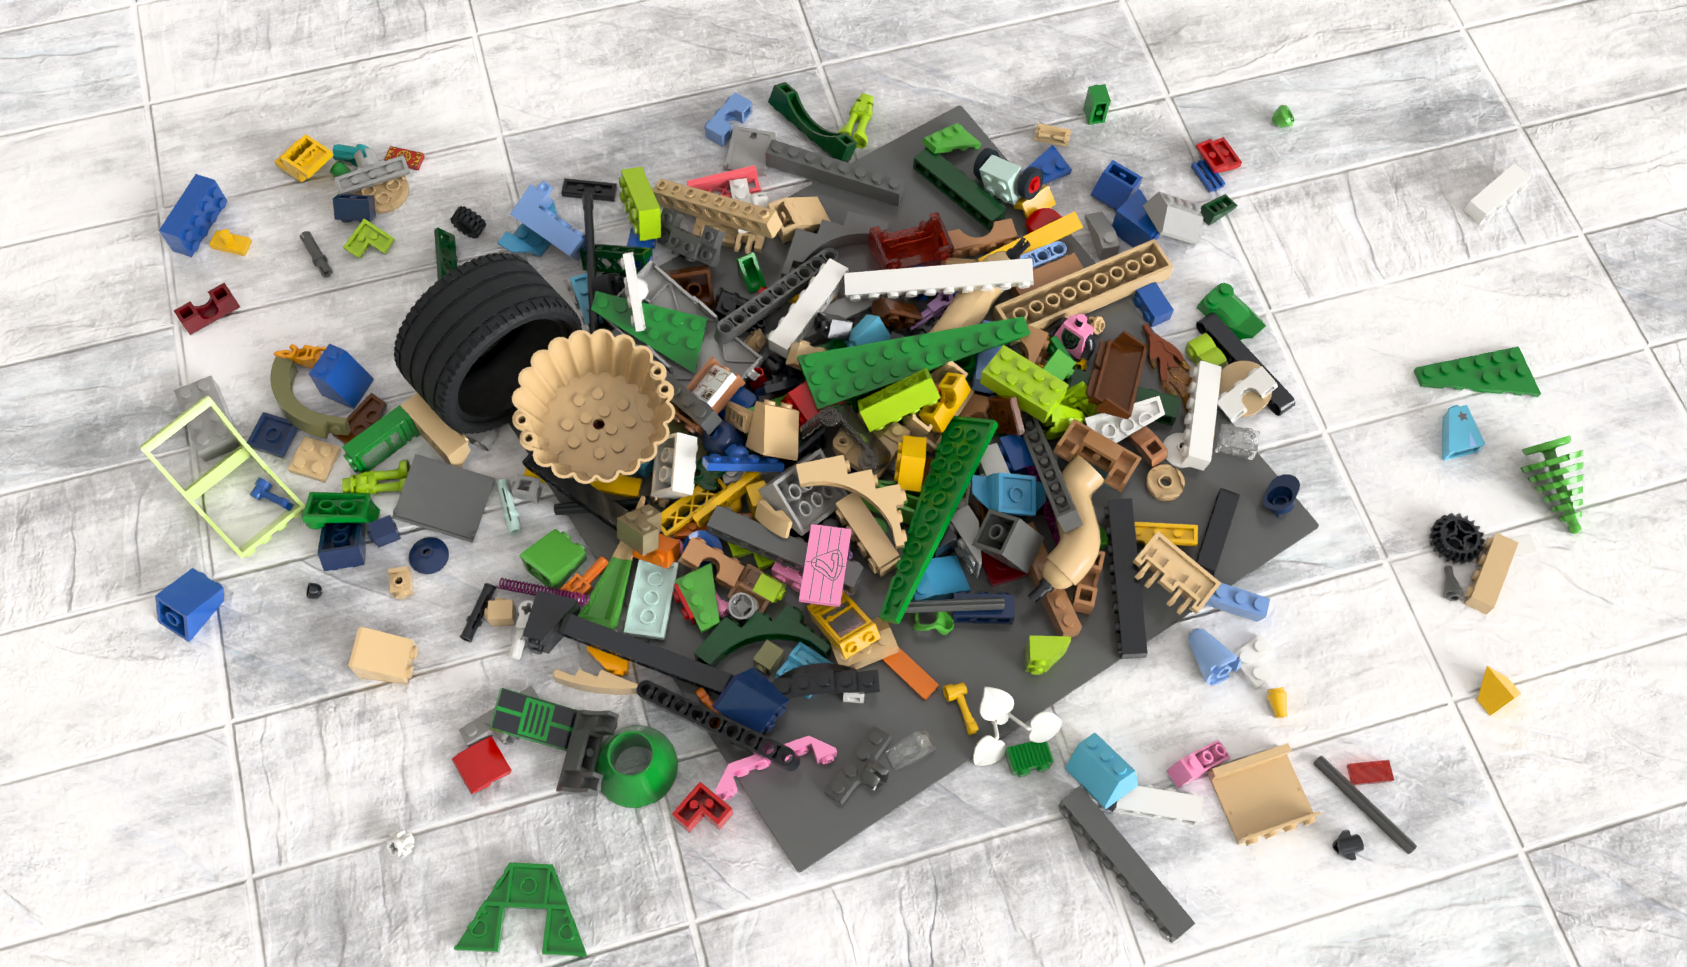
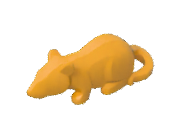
M291 344L289 348L292 351H276L273 355L279 358L292 359L295 364L306 368H313L322 355L321 351L324 352L326 347L304 345L302 349H299L296 345Z

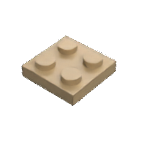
M304 436L287 469L290 473L325 483L341 452V448Z

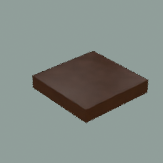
M998 395L988 397L993 420H996L998 424L996 433L1019 436L1025 434L1017 397Z

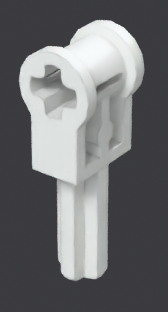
M526 600L522 602L518 609L517 631L509 652V658L513 660H520L526 643L523 633L533 605L532 601Z

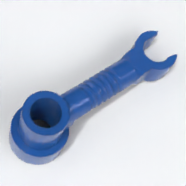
M260 477L254 483L256 486L249 494L259 501L263 497L288 511L294 506L289 500L269 492L273 485Z

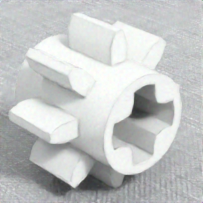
M397 829L389 834L390 839L387 840V849L392 855L396 857L402 855L405 857L412 852L411 848L414 847V837L410 832L404 829L399 832Z

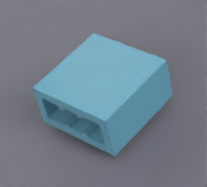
M867 314L852 329L849 341H845L847 347L890 340L891 335L879 316Z

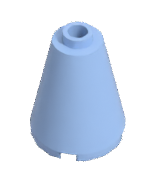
M1196 628L1189 633L1188 643L1207 684L1210 683L1211 686L1217 685L1230 677L1228 674L1232 670L1236 672L1239 669L1241 660L1205 629Z

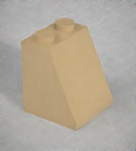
M772 400L756 401L745 447L765 456L797 461L799 411L793 409V405L781 402L780 406L775 405L776 402Z
M358 627L348 666L359 679L407 685L409 678L413 675L412 664L413 660L417 658L418 647L412 639L365 627Z

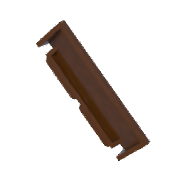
M1125 330L1114 341L1109 339L1107 342L1102 340L1099 343L1094 361V366L1097 369H1093L1091 372L1086 396L1089 398L1088 403L1096 405L1094 411L1128 420L1132 415L1148 346Z

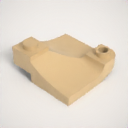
M859 412L845 430L837 434L833 440L832 447L837 456L844 455V459L849 460L852 468L858 472L872 469V474H876L879 480L896 459L898 442L902 443L903 435L910 436L911 431L897 422H890L879 431L873 430L869 432Z

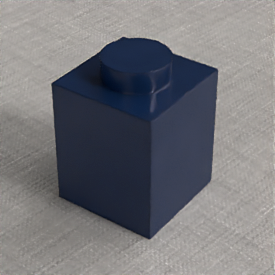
M391 515L368 523L370 529L367 532L371 543H376L378 548L401 539L396 523L391 518Z

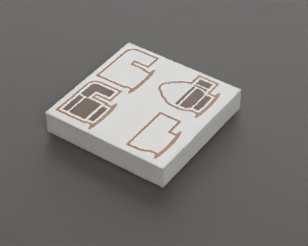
M714 364L692 393L705 404L713 407L736 379V376Z

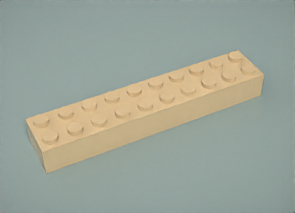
M1153 239L995 306L993 319L1000 321L1024 316L1027 325L1046 331L1058 319L1063 317L1069 318L1071 315H1085L1134 294L1136 289L1153 282L1160 283L1169 279L1174 266L1157 241ZM1021 339L1010 342L1009 345H1015L1019 343Z

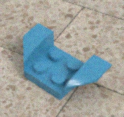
M553 202L548 210L557 215L555 203ZM523 223L514 234L506 231L497 242L498 245L512 253L531 252L539 257H542L551 245L549 241Z
M993 473L989 476L973 475L971 479L972 494L988 510L991 509L1008 515L1033 517L1036 516V512L1046 501L1045 488L1042 482H1037L1036 476Z

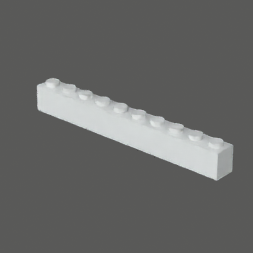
M1032 258L844 273L845 296L847 300L850 299L852 302L861 301L862 298H869V300H877L880 297L895 299L900 295H906V297H916L917 294L933 296L938 292H943V294H953L954 291L971 293L977 289H981V291H991L992 288L1009 290L1015 286L1024 289L1034 285Z

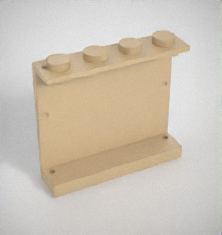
M1288 743L1211 769L1208 773V777L1238 845L1246 843V846L1257 843L1258 838L1265 836V839H1270L1277 836L1278 831L1284 830L1287 833L1297 829L1296 825L1301 823L1304 826L1316 822L1315 818L1321 814L1320 811L1314 813L1287 756L1292 751Z

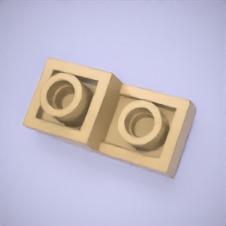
M759 500L754 517L773 533L783 538H788L792 527L791 519L783 510L775 511L766 500Z

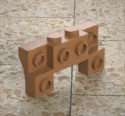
M1076 419L1071 422L1053 451L1054 454L1068 462L1072 460L1075 454L1079 455L1109 473L1104 483L1119 492L1123 490L1142 459Z

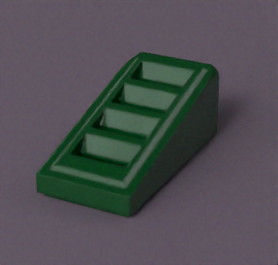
M1224 194L1203 204L1200 213L1203 216V221L1207 225H1211L1234 210L1238 205Z

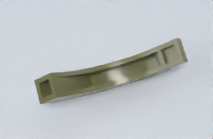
M275 357L271 369V388L285 418L298 429L316 437L327 439L329 433L348 436L351 429L347 418L314 412L295 398L293 386L298 373L295 362L292 359Z

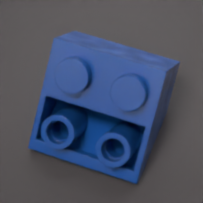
M1112 160L1101 174L1090 196L1117 211L1139 189L1143 177Z

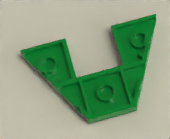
M509 862L502 877L498 879L494 889L477 911L475 918L467 926V930L460 941L454 946L455 951L499 953L505 908L547 910L542 948L543 955L587 957L585 947L553 864Z

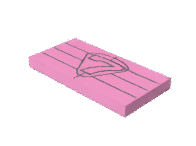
M811 524L799 602L840 607L852 529Z

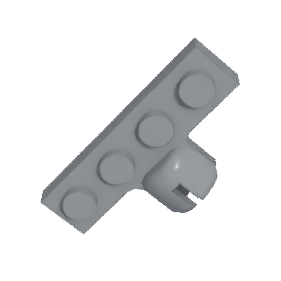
M364 148L367 157L364 158L361 150L354 154L358 169L335 177V181L340 194H350L411 173L404 155L380 162L374 149Z
M532 685L520 692L539 698ZM495 708L459 729L468 747L492 734H496L504 745L514 744L510 737L511 735L489 729Z

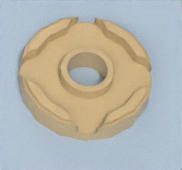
M1159 464L1153 467L1145 480L1146 489L1149 494L1160 501L1177 499L1182 494L1185 486L1184 476L1181 471L1168 464ZM1166 479L1170 482V485L1164 486L1160 480Z

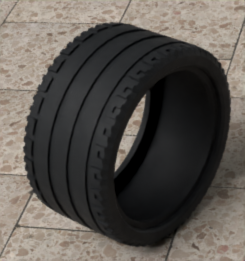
M509 253L487 254L484 257L480 256L477 259H472L470 262H465L461 266H457L454 270L442 276L440 280L436 281L433 286H430L421 295L422 297L411 307V311L407 313L406 319L403 320L402 326L398 330L399 333L394 343V361L402 376L452 430L465 434L484 433L512 421L514 412L518 410L512 402V395L516 389L521 387L518 381L519 373L526 367H532L531 357L539 350H548V345L554 338L564 337L569 339L573 332L582 330V324L573 308L522 257Z

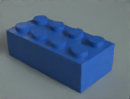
M195 174L159 229L160 234L172 251L192 257L199 249L200 243L207 236L209 229L216 222L218 215L227 203V199L214 179Z

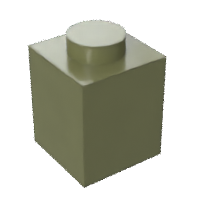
M766 640L753 658V665L761 674L764 675L766 673L771 676L784 658V650Z

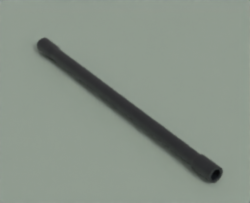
M585 193L582 195L585 225L590 334L592 335L594 331L599 329V314L591 310L594 300L591 281L593 277H597L593 221L594 205L593 195Z

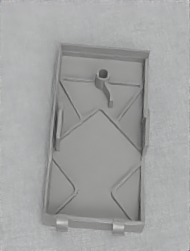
M652 260L637 274V278H641L647 283L649 290L642 302L708 318L695 374L601 316L613 329L616 328L622 334L632 337L636 346L648 347L653 353V360L662 363L666 371L685 387H687L711 356L721 366H727L734 375L735 373L739 374L744 382L749 378L755 381L760 376L754 368L762 365L764 362L763 357L738 337L727 344L717 343L714 339L715 330L719 322L717 315L698 298L692 297ZM625 288L617 295L618 297L627 299Z

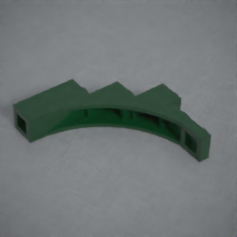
M788 604L773 622L772 618L763 612L761 614L759 611H756L742 628H740L741 625L735 619L730 620L725 616L694 652V655L698 662L715 667L721 660L737 649L766 640L802 642L824 658H827L831 653V646L827 639L822 636L819 638L815 635L811 627L806 624L803 626V612L799 608L791 607Z

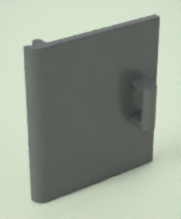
M415 454L391 518L473 543L495 478Z

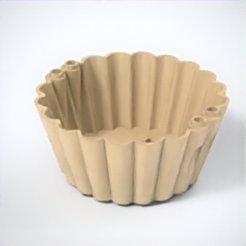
M598 329L592 335L585 330H577L570 335L569 339L564 337L554 338L550 341L548 350L535 352L531 357L532 367H526L519 373L518 381L521 387L516 389L512 395V402L518 410L514 412L512 422L518 430L522 431L520 443L525 449L533 451L534 461L542 467L551 468L554 475L559 478H574L582 484L592 483L597 480L610 483L619 474H634L638 471L641 464L655 458L658 450L657 446L664 443L669 437L670 432L667 425L675 416V408L670 403L674 396V388L668 381L664 380L667 373L665 366L658 361H653V353L648 347L642 345L635 346V341L629 335L621 334L614 337L606 329ZM597 420L605 423L604 427L600 430L594 428V423Z

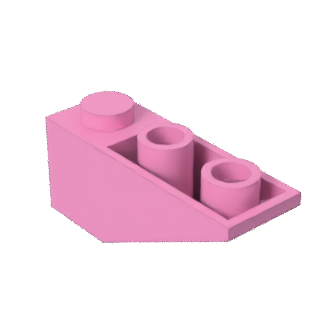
M1217 740L1180 759L1166 772L1179 789L1230 758V755L1220 741Z

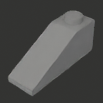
M1104 213L1085 214L1099 260H1105L1117 255L1120 243L1114 228Z

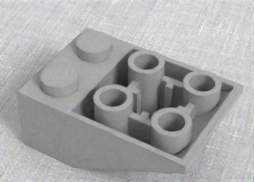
M969 505L955 511L949 526L957 536L956 554L965 561V567L969 574H973L975 578H978L982 564L981 550L972 544L979 531V520Z

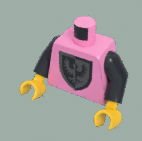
M1078 314L1077 316L1071 315L1069 318L1063 317L1054 321L1045 331L1049 333L1047 340L1050 337L1057 336L1068 353L1079 360L1081 359L1080 362H1076L1075 369L1080 364L1081 369L1086 371V361L1090 360L1096 348L1093 336L1094 329L1086 323L1087 317L1083 314Z

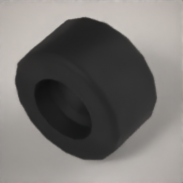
M611 273L593 277L591 281L593 296H595L596 291L614 296L620 293L617 280Z

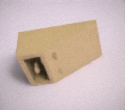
M789 197L768 204L769 209L776 210L782 227L777 233L782 243L793 240L796 228L813 233L819 230L822 219L830 221L818 197Z

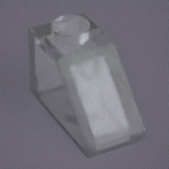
M928 730L912 732L887 750L885 754L893 771H896L924 758L937 748Z

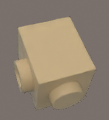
M495 598L488 601V608H485V620H488L491 627L516 625V605L513 599Z

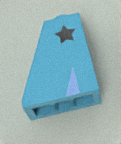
M1454 405L1448 408L1442 421L1443 461L1478 453L1484 447L1485 442L1468 406Z

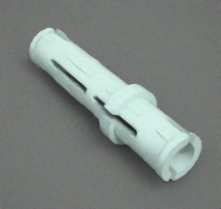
M500 479L496 484L504 510L503 518L507 522L509 534L517 535L522 530L520 529L519 513L515 509L509 480Z

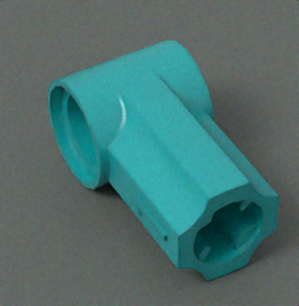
M337 144L332 149L334 160L351 162L354 166L358 167L354 154L361 150L365 158L367 155L364 148L369 147L363 144H357L356 147Z

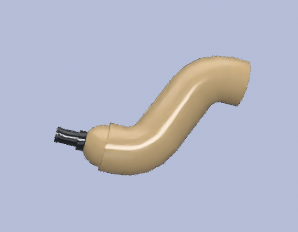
M1022 237L1013 248L989 254L982 262L1020 259V255L1031 244L1028 240L1025 242L1026 238ZM992 288L991 291L977 289L971 293L958 291L929 333L981 324L992 305L1005 290Z
M1076 455L1061 473L1083 525L1064 533L1054 513L1060 541L1055 549L1046 557L1047 561L1043 565V578L1039 581L1040 584L1027 595L1036 605L1048 592L1051 593L1054 589L1061 590L1071 585L1076 586L1092 568L1098 557L1100 529L1091 497L1105 480L1079 455Z

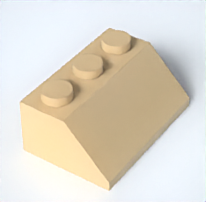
M879 617L872 619L871 621L876 624L880 639L847 659L830 642L838 664L859 669L900 652L888 622L882 621ZM863 624L838 633V636L841 638Z

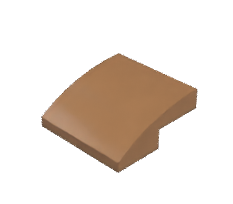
M748 563L727 597L730 599L736 593L741 592L749 594L758 601L759 612L761 614L765 613L771 601L752 591L760 575L765 572Z

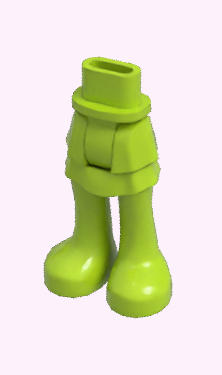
M864 93L856 99L849 112L847 123L837 132L847 133L852 137L855 122H858L859 124L852 139L858 143L856 147L860 149L867 147L868 144L865 130L873 115L872 107L874 105V97Z
M408 459L399 462V467L394 470H371L357 475H350V478L342 479L343 493H370L374 495L380 492H401L411 467ZM401 479V480L398 481V482H391V483H379V482H378V481H382V480Z

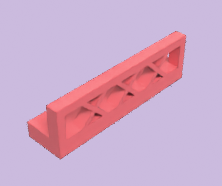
M755 165L686 181L687 186L711 193L719 191L722 196L732 198L731 192L728 191L730 188L729 180L747 178V183L754 182L756 188L749 189L750 194L761 192Z

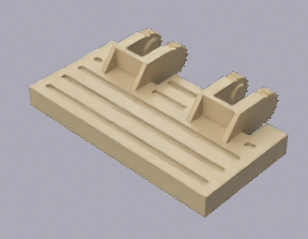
M697 217L693 234L701 237L705 225L712 226L717 230L726 232L722 246L733 247L735 252H739L743 242L747 243L745 246L746 254L751 252L753 244L755 245L754 252L762 253L766 240L765 236L751 232L739 234L737 228Z
M1159 531L1155 533L1132 561L1138 567L1144 561L1146 562L1136 574L1135 578L1137 580L1144 576L1147 569L1154 573L1146 581L1145 587L1149 588L1161 574L1162 577L1157 583L1170 594L1178 588L1166 604L1170 607L1180 595L1186 599L1177 608L1176 612L1179 615L1187 608L1191 601L1194 603L1189 609L1197 614L1221 585V582Z

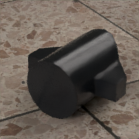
M1348 829L1343 830L1338 839L1332 844L1333 849L1337 853L1351 861L1356 860V852L1364 850V844L1360 835H1351Z

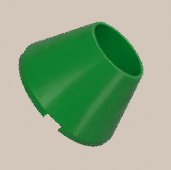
M633 725L615 731L614 735H610L601 744L594 772L603 775L600 790L607 799L625 808H641L642 806L658 802L669 792L677 776L678 759L672 743L663 733L652 727ZM639 746L652 752L650 764L638 774L625 775L615 770L619 755L628 748Z

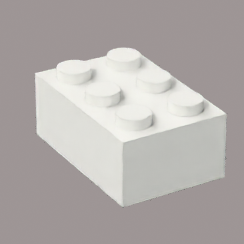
M677 432L670 434L664 443L657 446L658 450L654 458L651 496L674 500L693 495L698 437Z

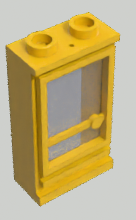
M842 591L840 607L812 603L807 606L812 621L845 659L880 639L876 624L866 616L845 591Z

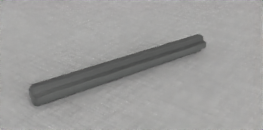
M1003 597L910 601L905 613L1001 610L1005 607V601Z
M1321 755L1314 761V765L1407 854L1412 853L1416 849L1417 845L1325 757Z

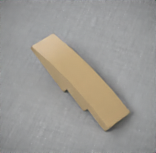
M558 669L553 674L556 683L578 690L612 695L637 694L638 684L604 670H600L598 676L578 669L575 676Z

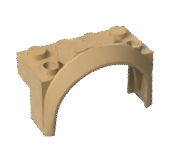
M953 361L946 363L930 374L934 383L940 384L947 372L963 374L965 378L968 375L966 371ZM973 390L970 391L954 416H959L973 395ZM921 409L915 414L902 416L904 427L911 431L910 436L927 438L926 450L929 453L935 451L937 444H940L942 439L941 432L931 431L933 426L931 424L927 426L923 423L919 416Z

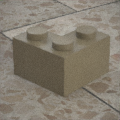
M647 504L617 518V538L642 556L658 549L659 533L661 532L660 511Z

